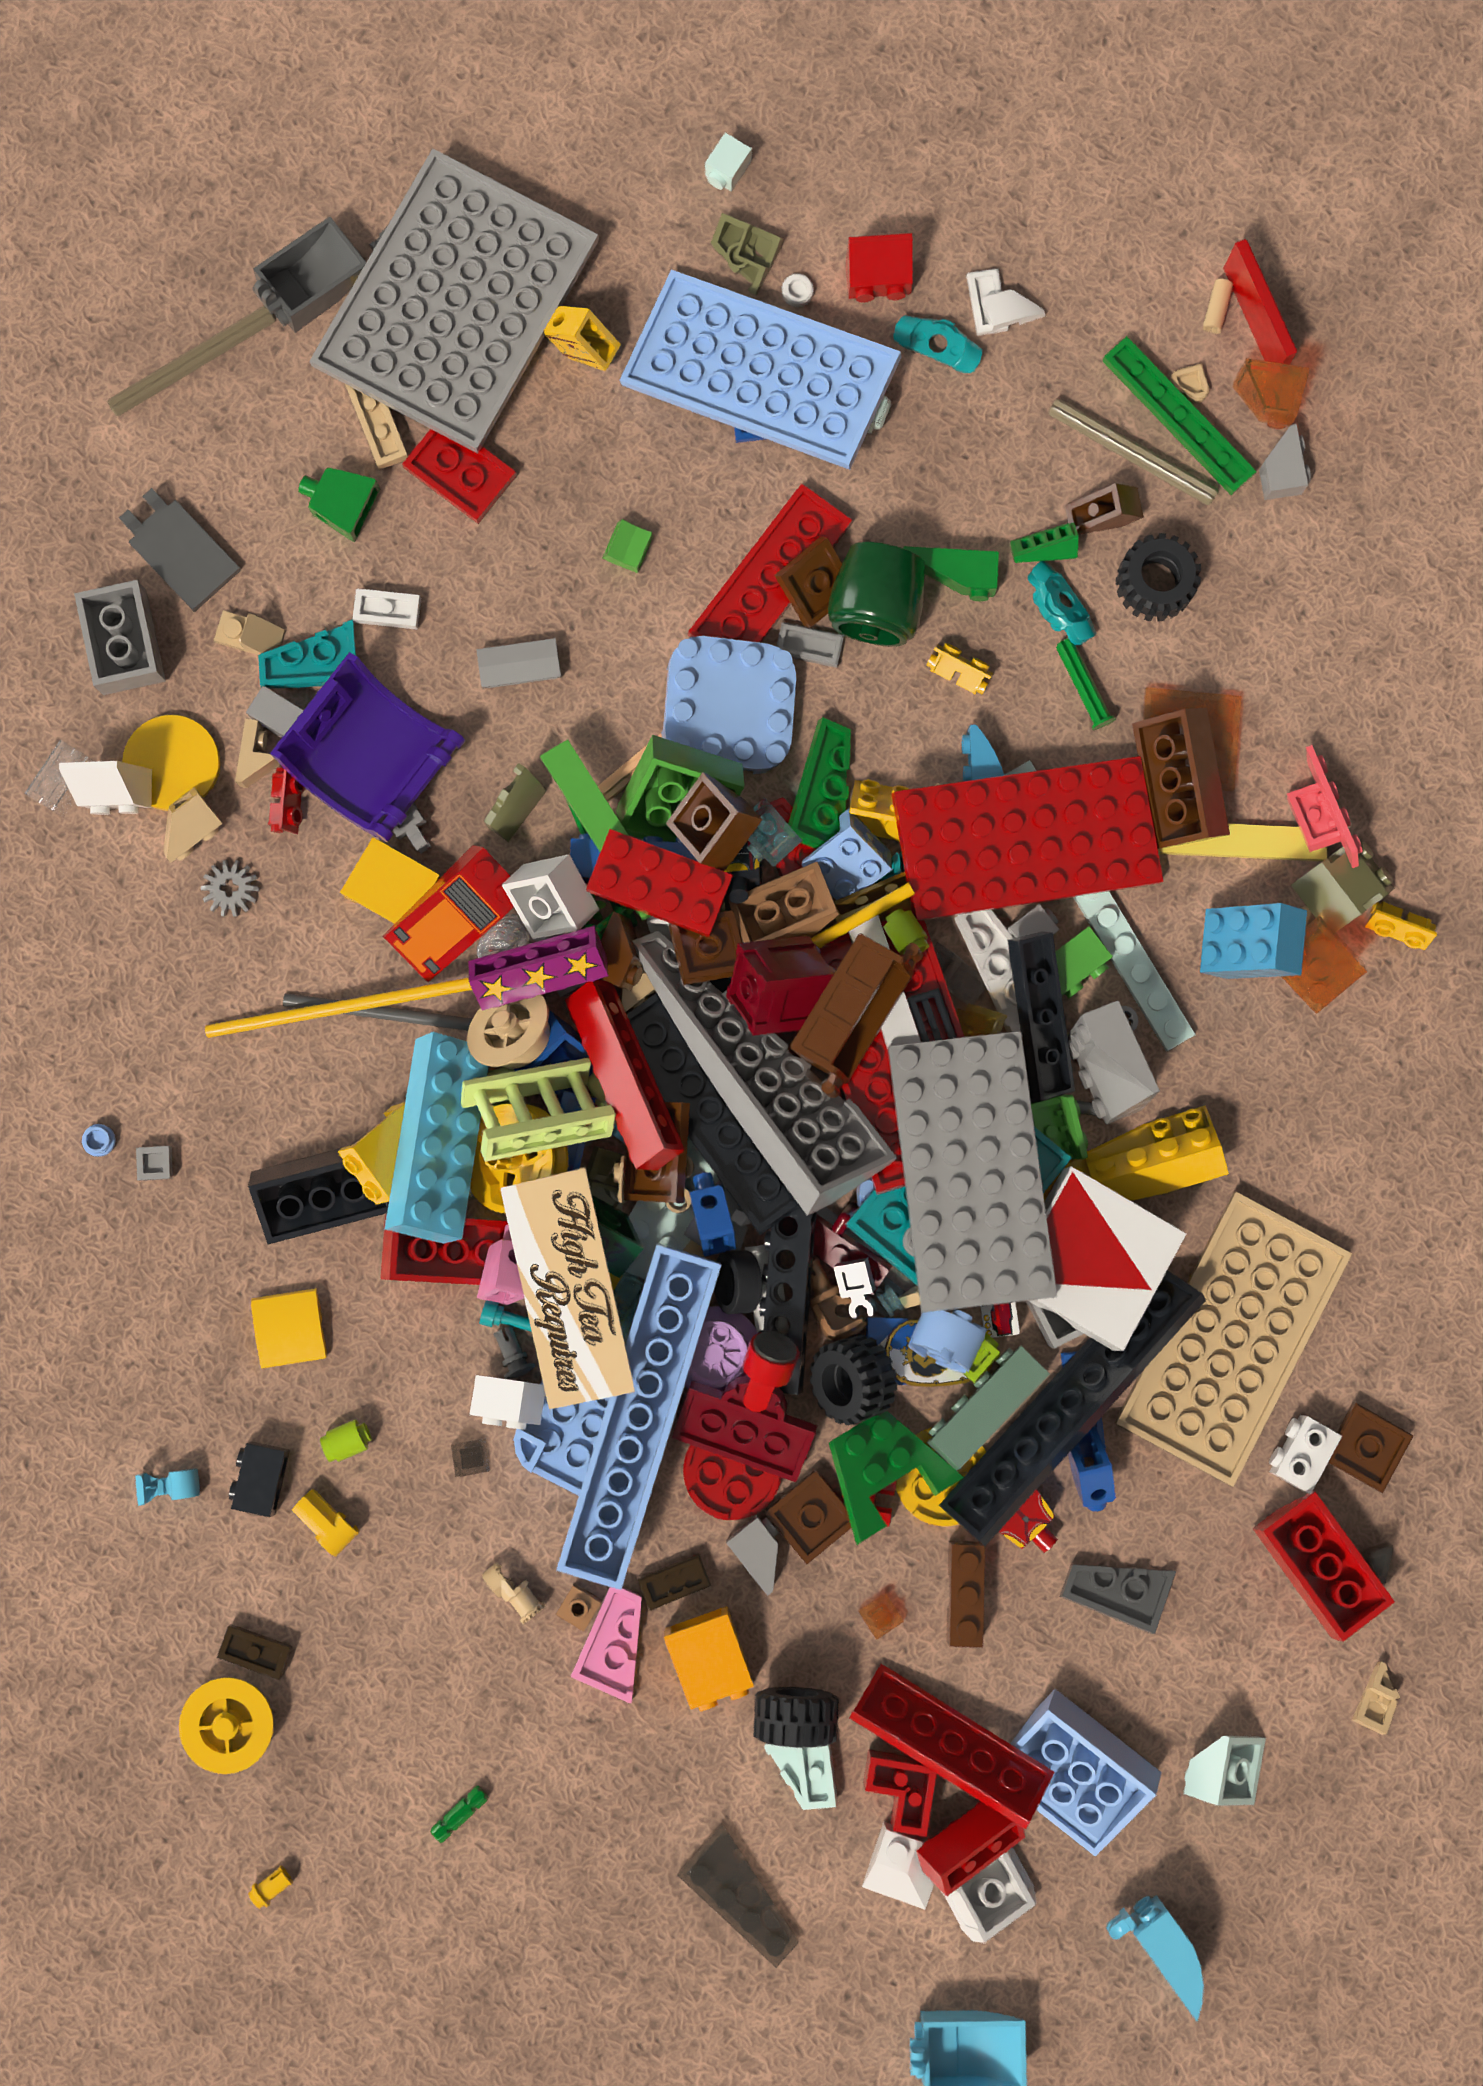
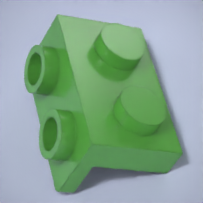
M1064 1094L1042 1101L1031 1102L1034 1127L1072 1159L1083 1160L1088 1158L1086 1150L1088 1148V1140L1085 1133L1081 1130L1079 1121L1081 1115L1080 1107L1072 1095Z

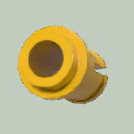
M279 1866L276 1871L261 1883H254L252 1885V1890L248 1892L249 1898L258 1909H261L263 1906L268 1907L274 1897L293 1884V1880H289L291 1876L283 1866Z

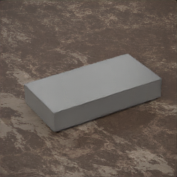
M782 622L776 647L788 651L793 659L837 668L844 635Z

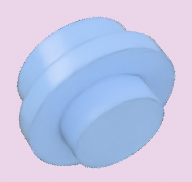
M102 1124L90 1126L82 1136L83 1148L88 1154L96 1157L109 1154L116 1142L112 1129Z

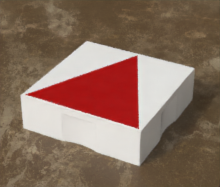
M1068 1167L1061 1171L1044 1202L1057 1297L1031 1300L1029 1302L1039 1308L1058 1314L1069 1322L1072 1327L1111 1350L1124 1351L1186 1233L1077 1169Z

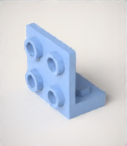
M850 809L839 816V832L802 860L803 867L818 862L829 891L836 900L873 885L892 870L891 851L855 814L849 813Z

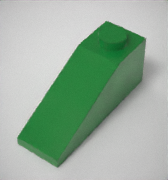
M903 546V549L911 551L924 560L925 575L961 595L970 596V600L981 602L995 596L998 583L999 552Z

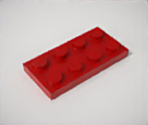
M609 829L586 887V892L710 937L733 875Z

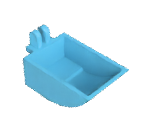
M1157 1895L1152 1899L1146 1896L1139 1900L1133 1907L1135 1912L1131 1915L1128 1914L1125 1908H1122L1119 1914L1106 1925L1110 1936L1113 1939H1120L1131 1930L1191 2015L1198 2021L1203 2002L1204 1984L1201 1965L1191 1942Z
M977 2010L920 2011L921 2022H914L915 2038H910V2074L916 2075V2079H922L923 2086H1027L1025 2020L1004 2014Z

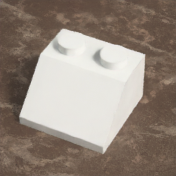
M120 761L59 763V770L77 806L90 808V814L109 815L110 809H119V813L138 814L139 808H151L152 769Z

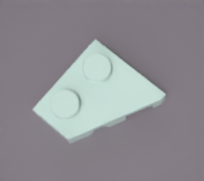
M765 1743V1751L774 1759L781 1770V1776L786 1784L793 1789L794 1796L803 1810L837 1806L838 1801L830 1745L815 1748H793Z

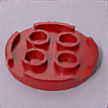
M693 1445L689 1446L685 1455L683 1476L688 1494L701 1510L721 1520H741L754 1516L770 1504L778 1491L781 1477Z

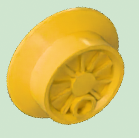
M230 1677L211 1680L196 1689L187 1699L179 1721L181 1743L188 1756L201 1768L218 1774L237 1773L255 1764L266 1752L271 1742L274 1728L272 1710L262 1692L247 1681Z

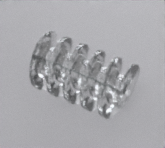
M518 914L505 915L489 929L478 943V958L531 944L533 939Z

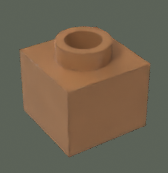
M574 1583L555 1615L584 1632L600 1606L602 1599ZM575 1603H581L584 1606L585 1610L582 1614L577 1615L573 1612L572 1606Z

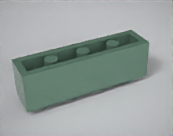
M1022 1346L1014 1351L1009 1347L996 1360L1000 1366L992 1374L986 1371L973 1384L977 1390L969 1398L964 1394L951 1407L955 1413L947 1421L941 1418L929 1430L932 1437L926 1443L955 1470H959L1049 1376L1050 1373Z

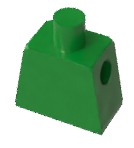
M330 467L325 469L320 481L305 475L298 488L300 494L311 498L308 508L314 517L353 542L356 541L380 491L376 479Z

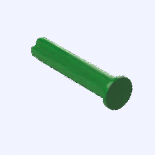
M1069 638L1062 640L1057 644L1056 649L1094 723L1092 726L1093 731L1111 724L1116 720L1115 715H1110L1076 645Z

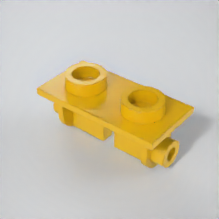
M945 643L943 647L937 644L933 650L939 653L938 656L932 654L926 666L931 668L930 671L949 681L952 679L955 671L961 673L956 682L958 686L973 694L978 692L983 695L988 685L987 682L983 681L984 677L991 679L994 674L988 671L990 665L973 657L972 661L961 657L962 651L949 643Z
M1385 901L1377 902L1372 906L1370 913L1373 915L1365 927L1374 930L1379 936L1392 937L1404 942L1410 948H1420L1423 950L1437 936V932H1435L1436 925L1431 923L1432 920L1409 912L1406 920L1401 919L1403 909L1388 904Z

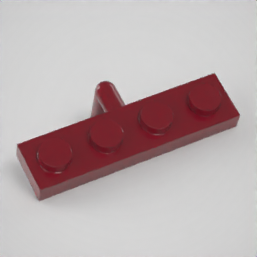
M849 1203L833 1225L817 1214L814 1255L831 1267L840 1262L868 1258L876 1287L875 1291L870 1294L874 1295L892 1268V1265L844 1233L847 1228L845 1224L859 1208L857 1203ZM789 1216L783 1222V1229L788 1235H794L798 1229V1223L793 1217Z

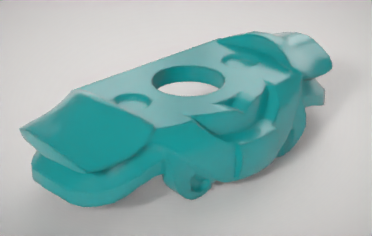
M904 315L895 326L893 338L905 349L918 352L962 373L974 372L980 363L983 352L982 348L968 339L949 320L942 319L941 321ZM942 335L947 340V347L943 352L936 353L930 349L929 340L933 336Z
M1040 561L1027 576L1028 581L1036 589L1033 593L1034 603L1038 606L1044 619L1050 623L1053 630H1065L1069 640L1074 645L1084 644L1090 638L1097 635L1091 621V616L1062 574L1054 570L1047 561ZM1059 594L1066 595L1070 599L1072 607H1066L1060 601Z

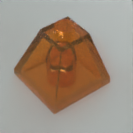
M1246 358L1233 381V388L1259 422H1265L1268 427L1273 429H1284L1286 426L1292 425L1297 417L1309 375V368Z

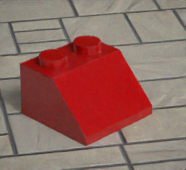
M912 233L848 237L846 255L848 299L856 298L857 302L865 303L874 300V297L887 296L889 300H901L906 295H911L913 284Z

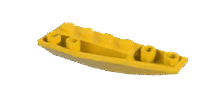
M1206 1106L1189 1109L1182 1113L1142 1124L1087 1151L1088 1158L1083 1160L1072 1159L1064 1167V1169L1068 1167L1077 1169L1130 1201L1168 1193L1229 1174L1222 1146ZM1058 1176L1047 1188V1190L1043 1193L1044 1202L1047 1196L1049 1195L1053 1185L1055 1184Z

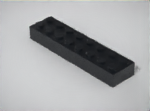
M1041 931L1008 939L1030 1098L1042 1101L1075 1092L1053 932Z

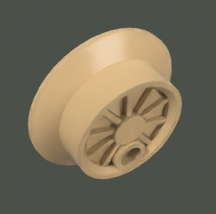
M537 995L533 998L508 1003L501 1007H494L483 1011L480 1008L472 1019L467 1034V1046L473 1058L486 1066H502L507 1069L521 1068L533 1062L544 1051L550 1038L549 1009L545 998L542 995Z

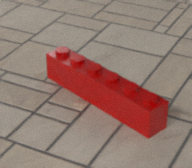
M603 980L588 981L565 999L570 1011V1018L575 1023L580 1034L582 1046L588 1053L593 1065V1072L604 1091L605 1101L608 1105L612 1106L615 1112L617 1129L628 1148L630 1160L636 1169L657 1171L685 1151L614 985Z

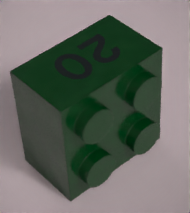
M591 1195L608 1272L621 1278L644 1248L628 1214Z

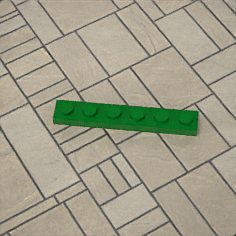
M1127 336L1103 357L1102 362L1231 496L1255 475L1257 471Z

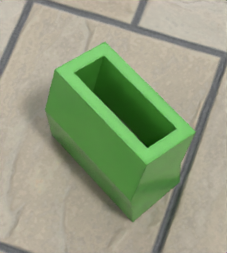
M623 519L616 524L602 558L638 573L652 541V532L639 528Z

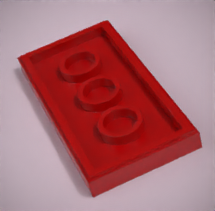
M1243 239L1235 243L1223 269L1228 280L1233 283V292L1272 378L1276 379L1284 375L1295 357L1297 349L1249 242Z

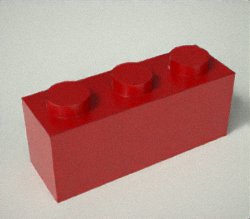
M979 1801L973 1809L959 1819L952 1821L938 1835L925 1841L916 1852L922 1872L947 1897L1026 1837L1023 1827Z

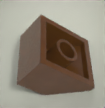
M702 772L666 824L700 864L726 870L763 819L745 799L707 773Z

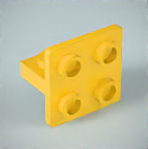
M870 779L855 780L849 813L855 814L875 836L899 841L891 794L894 791L908 790L909 788L900 785L894 787L880 785L877 781Z

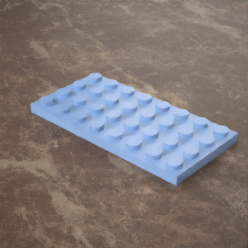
M671 270L624 369L620 382L624 387L850 470L900 362L901 351Z

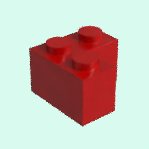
M868 1749L863 1779L865 1791L895 1796L891 1816L893 1831L927 1837L937 1773L910 1756Z

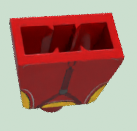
M1037 1489L999 1531V1533L1021 1549L1032 1540L1043 1553L1047 1552L1058 1540L1046 1527L1055 1515Z

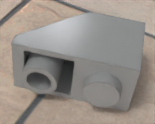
M1297 424L1290 425L1259 469L1264 500L1302 495L1310 483V469L1308 465H1304L1302 455L1305 451V442L1303 436L1298 434Z

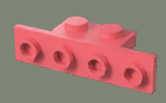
M1313 746L1306 747L1307 763L1316 784L1287 793V800L1309 852L1341 842L1352 868L1358 867V854L1362 853L1360 840L1357 834L1351 835L1348 826H1351L1349 815L1345 807L1339 808L1336 801L1339 799L1338 790L1334 781L1328 782L1325 776L1328 773V769L1323 756H1317Z

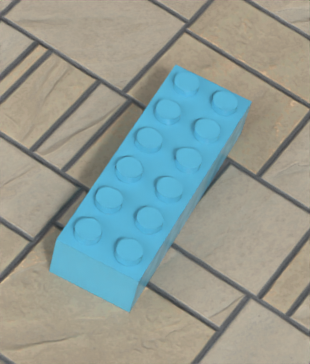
M431 1032L415 1039L385 1230L443 1244L462 1239L481 1119L478 1106L462 1108V1084L465 1080L487 1077L488 1066L479 1063L470 1054L467 1041L436 1032Z

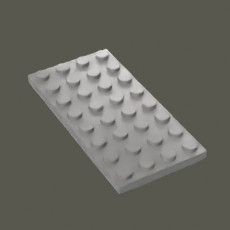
M1021 1031L888 1046L921 1313L1056 1298V1284Z

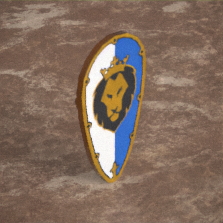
M907 1320L897 1325L888 1335L884 1347L886 1349L885 1354L891 1357L893 1361L891 1365L896 1370L897 1375L895 1378L899 1382L909 1386L937 1387L963 1384L971 1381L960 1372L936 1364V1360L929 1355L924 1358L909 1348L910 1338L919 1320ZM992 1364L988 1367L986 1371L989 1372L991 1370Z

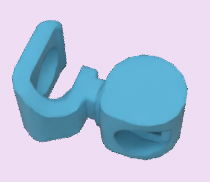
M198 1468L171 1471L166 1478H154L147 1473L135 1475L138 1506L145 1505L157 1495L169 1494L171 1500L201 1495Z

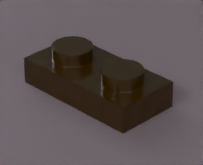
M230 1624L227 1627L216 1658L280 1680L293 1646Z

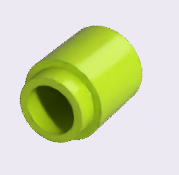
M898 909L887 916V923L883 928L900 955L906 952V946L910 943L918 945L922 952L929 947L926 941L928 936L911 910L904 912L903 909Z
M357 1419L326 1431V1435L320 1438L322 1450L329 1462L334 1460L340 1462L369 1449L368 1442L372 1441L366 1423L360 1424Z

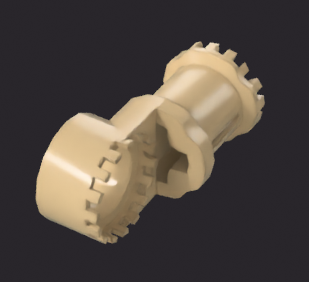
M496 1562L482 1573V1577L496 1596L502 1597L505 1602L509 1601L521 1616V1623L525 1624L532 1616H535V1612L539 1613L546 1604L537 1600L527 1587L529 1582L526 1579L516 1587L513 1581L509 1582L511 1578L508 1580L504 1579V1575L500 1573V1568L502 1567Z

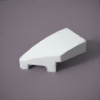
M1011 289L983 297L981 300L991 331L1017 322L1021 325L1045 316L1044 309Z

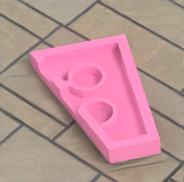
M624 1587L621 1590L609 1588L571 1675L574 1679L632 1704L642 1595Z

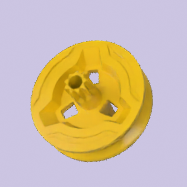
M511 1104L493 1106L501 1126L519 1123ZM526 1104L533 1120L550 1117V1114L545 1110ZM481 1115L470 1191L485 1207L496 1212L506 1213L501 1188L507 1187L508 1173L515 1175L513 1185L567 1172V1145L485 1162L481 1153L483 1129H487Z

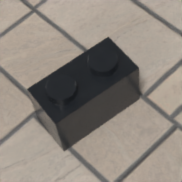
M253 1441L246 1443L245 1448H240L236 1461V1467L240 1468L238 1480H233L228 1497L229 1500H233L231 1509L265 1517H272L276 1514L290 1449Z

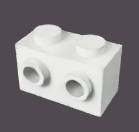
M476 1375L470 1415L483 1417V1424L502 1426V1421L506 1420V1427L526 1430L527 1424L540 1425L545 1398L544 1385Z
M1300 1415L1298 1419L1293 1418L1285 1430V1435L1288 1438L1282 1448L1277 1447L1272 1453L1269 1460L1272 1468L1269 1472L1309 1494L1317 1484L1342 1436L1312 1418Z

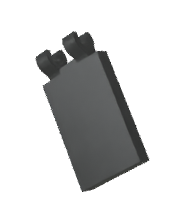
M151 488L142 496L155 511L141 524L127 510L119 519L135 535L129 541V544L195 613L236 576L241 569L176 500L168 506Z

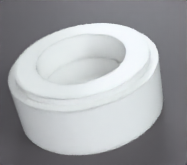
M793 274L787 277L782 285L783 299L793 307H802L808 304L813 296L811 280L802 274Z

